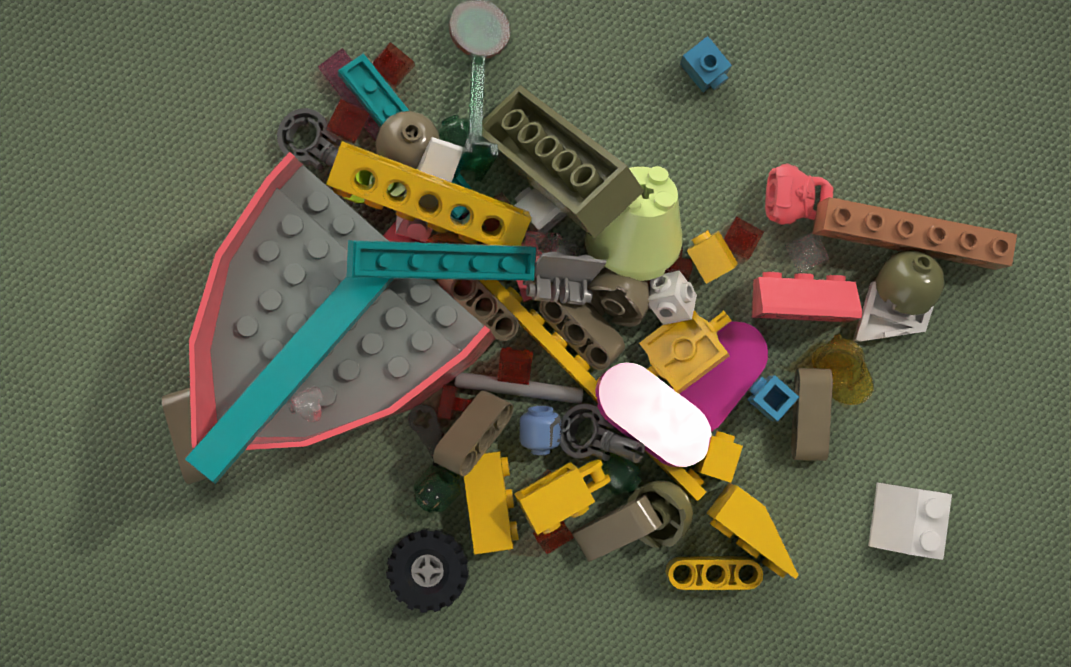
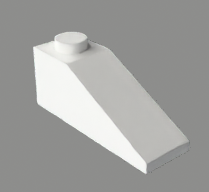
M431 137L416 169L452 182L463 147ZM426 194L420 198L419 203L424 208L430 209L437 205L438 199L431 194ZM397 216L396 234L427 242L433 229L427 226L428 222L417 218L414 221H408Z

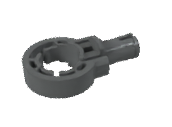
M308 108L297 109L286 115L281 121L277 132V140L282 152L287 155L290 152L289 145L295 151L292 154L303 165L311 164L316 169L322 170L324 166L312 157L316 156L331 168L333 167L339 149L328 142L326 138H329L338 146H340L342 141L334 135L330 123L319 112ZM309 121L317 128L316 139L309 147L297 149L292 144L294 143L293 136L300 126L307 125Z
M576 405L568 410L561 419L560 446L564 452L574 458L583 461H592L597 458L604 461L610 460L611 456L598 451L603 449L638 463L643 456L632 452V449L642 453L645 451V446L642 442L634 441L607 430L606 427L619 431L605 420L599 408L593 405ZM586 418L592 419L594 422V432L591 439L584 446L576 444L577 439L575 435L579 424L585 421Z

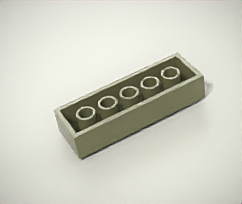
M521 85L474 128L496 156L594 239L644 192L626 164Z

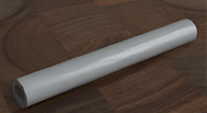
M464 372L456 376L455 379L456 388L484 390L487 392L576 404L582 403L583 388Z

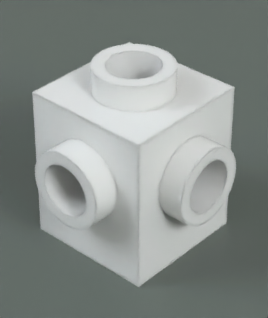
M680 270L665 273L660 277L650 280L649 308L653 310L663 325L692 320L697 294L692 284L687 282Z

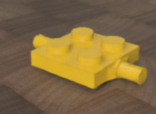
M694 310L692 320L660 326L639 342L640 346L647 353L651 364L647 370L656 377L660 376L668 381L673 389L680 394L730 356L719 342L716 332L732 322V320L723 310L722 313L708 322Z

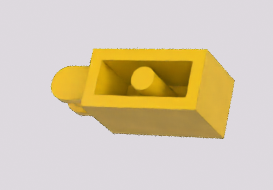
M601 459L593 460L579 469L570 462L514 493L529 524L537 535L542 532L547 534L556 530L561 525V521L570 516L575 518L583 515L589 510L588 506L595 503L591 493L611 481L609 475H605L601 468L603 465ZM590 474L593 481L586 484L583 477Z

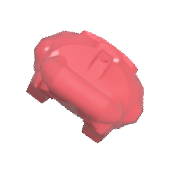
M782 164L772 169L768 175L765 198L766 216L769 220L780 225H790L801 218L815 220L816 211L813 209L815 204V186H821L820 201L828 197L833 198V186L821 177L807 176L795 165Z

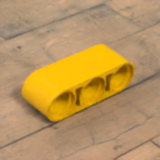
M744 556L675 557L668 562L665 570L666 577L670 583L681 590H750L758 587L763 580L761 566L751 558ZM679 565L689 567V576L684 581H677L673 577V572ZM712 565H719L722 570L719 579L715 581L707 580V569ZM752 565L754 570L753 576L747 581L740 580L738 574L741 567Z

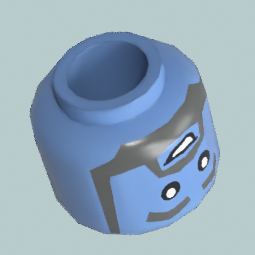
M549 406L529 407L528 412L520 417V443L522 446L531 449V453L534 455H547L550 453V449L559 446L561 442V417L553 412V408Z

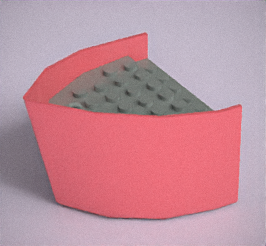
M289 152L265 178L215 253L189 338L192 447L195 448L344 280L347 273L348 240L435 242L430 237L427 242L396 234V222L384 235H381ZM394 278L246 450L309 446L414 409L474 364L494 342L495 337L489 328L480 323L432 279Z

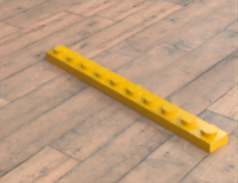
M478 280L516 317L521 327L598 403L596 385L599 378L596 380L588 372L591 368L589 364L578 354L573 357L565 349L568 343L557 332L551 335L543 327L546 321L534 309L528 312L520 304L523 298L514 288L510 286L506 289L498 280ZM645 450L692 500L698 501L706 493L701 487L704 481L695 471L689 469L686 472L683 467L667 466Z

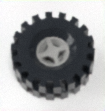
M423 528L422 530H415L409 533L393 548L392 554L387 561L388 570L386 571V578L390 581L389 588L391 592L394 591L396 593V599L400 603L403 601L407 604L406 608L411 610L414 608L420 609L421 613H427L429 610H434V612L441 611L443 607H449L463 592L469 576V559L463 550L464 547L461 542L458 543L452 534L444 533L442 529L438 528L435 530Z

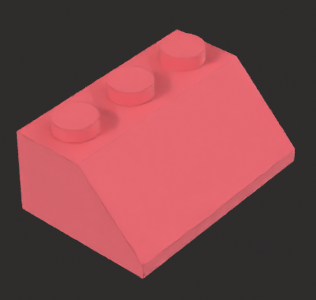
M763 272L762 277H757L753 280L752 318L844 323L862 318V308L856 282L846 281V276L827 275L826 280H814L813 274L798 273L794 274V279L782 278V273Z

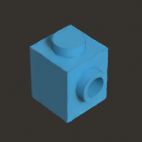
M708 36L685 53L680 62L682 68L703 93L710 87L716 90L729 79L726 74L732 66Z
M772 375L766 379L761 376L750 387L749 391L752 395L747 400L770 421H779L799 396L778 377Z

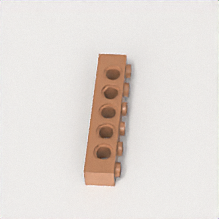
M831 197L818 202L812 233L897 251H921L933 258L994 270L1012 266L1017 234Z

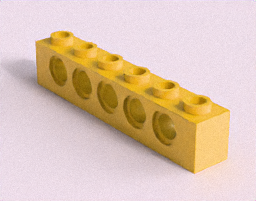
M343 141L340 144L326 185L332 187L334 193L340 196L351 198L353 194L363 198L364 203L370 207L380 210L384 206L396 210L395 214L400 218L408 221H414L415 218L426 221L429 228L441 233H445L446 230L453 231L459 234V239L471 244H477V241L488 245L521 246L531 221L529 211ZM367 170L373 174L375 180L370 185H362L357 181L356 174L359 171ZM394 182H399L406 187L407 191L403 196L394 197L388 192V186ZM426 194H431L438 199V203L433 208H424L419 203L420 198ZM457 206H463L469 210V215L463 220L454 219L450 213ZM488 218H495L499 220L500 225L495 231H486L482 228L483 222Z

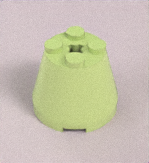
M659 166L652 168L632 167L629 169L644 192L595 239L586 232L585 246L589 256L594 257V259L606 260L604 266L621 276L645 281L664 275L665 270L672 266L679 258L682 248V229L678 192L674 182L668 177L669 174L666 169Z

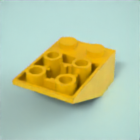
M728 483L706 513L713 518L710 525L728 538H731L733 534L739 538L736 542L738 546L756 559L760 554L764 556L765 559L762 561V564L783 579L787 574L796 579L799 575L766 507L739 486Z

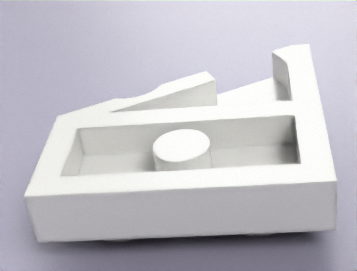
M873 281L870 283L862 309V318L859 319L853 341L861 342L926 332L933 307L927 313L920 315L900 313L895 310L897 305L889 299L885 302L880 297L876 289V282Z

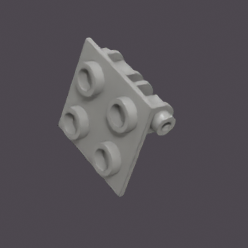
M560 252L542 253L535 263L534 281H523V285H527L526 295L536 301L551 300V302H557L559 297L561 303H566L567 299L569 304L584 305L585 302L590 303L592 300V290L587 289V287L604 267L606 260L594 259V257L589 255L575 257L566 256Z

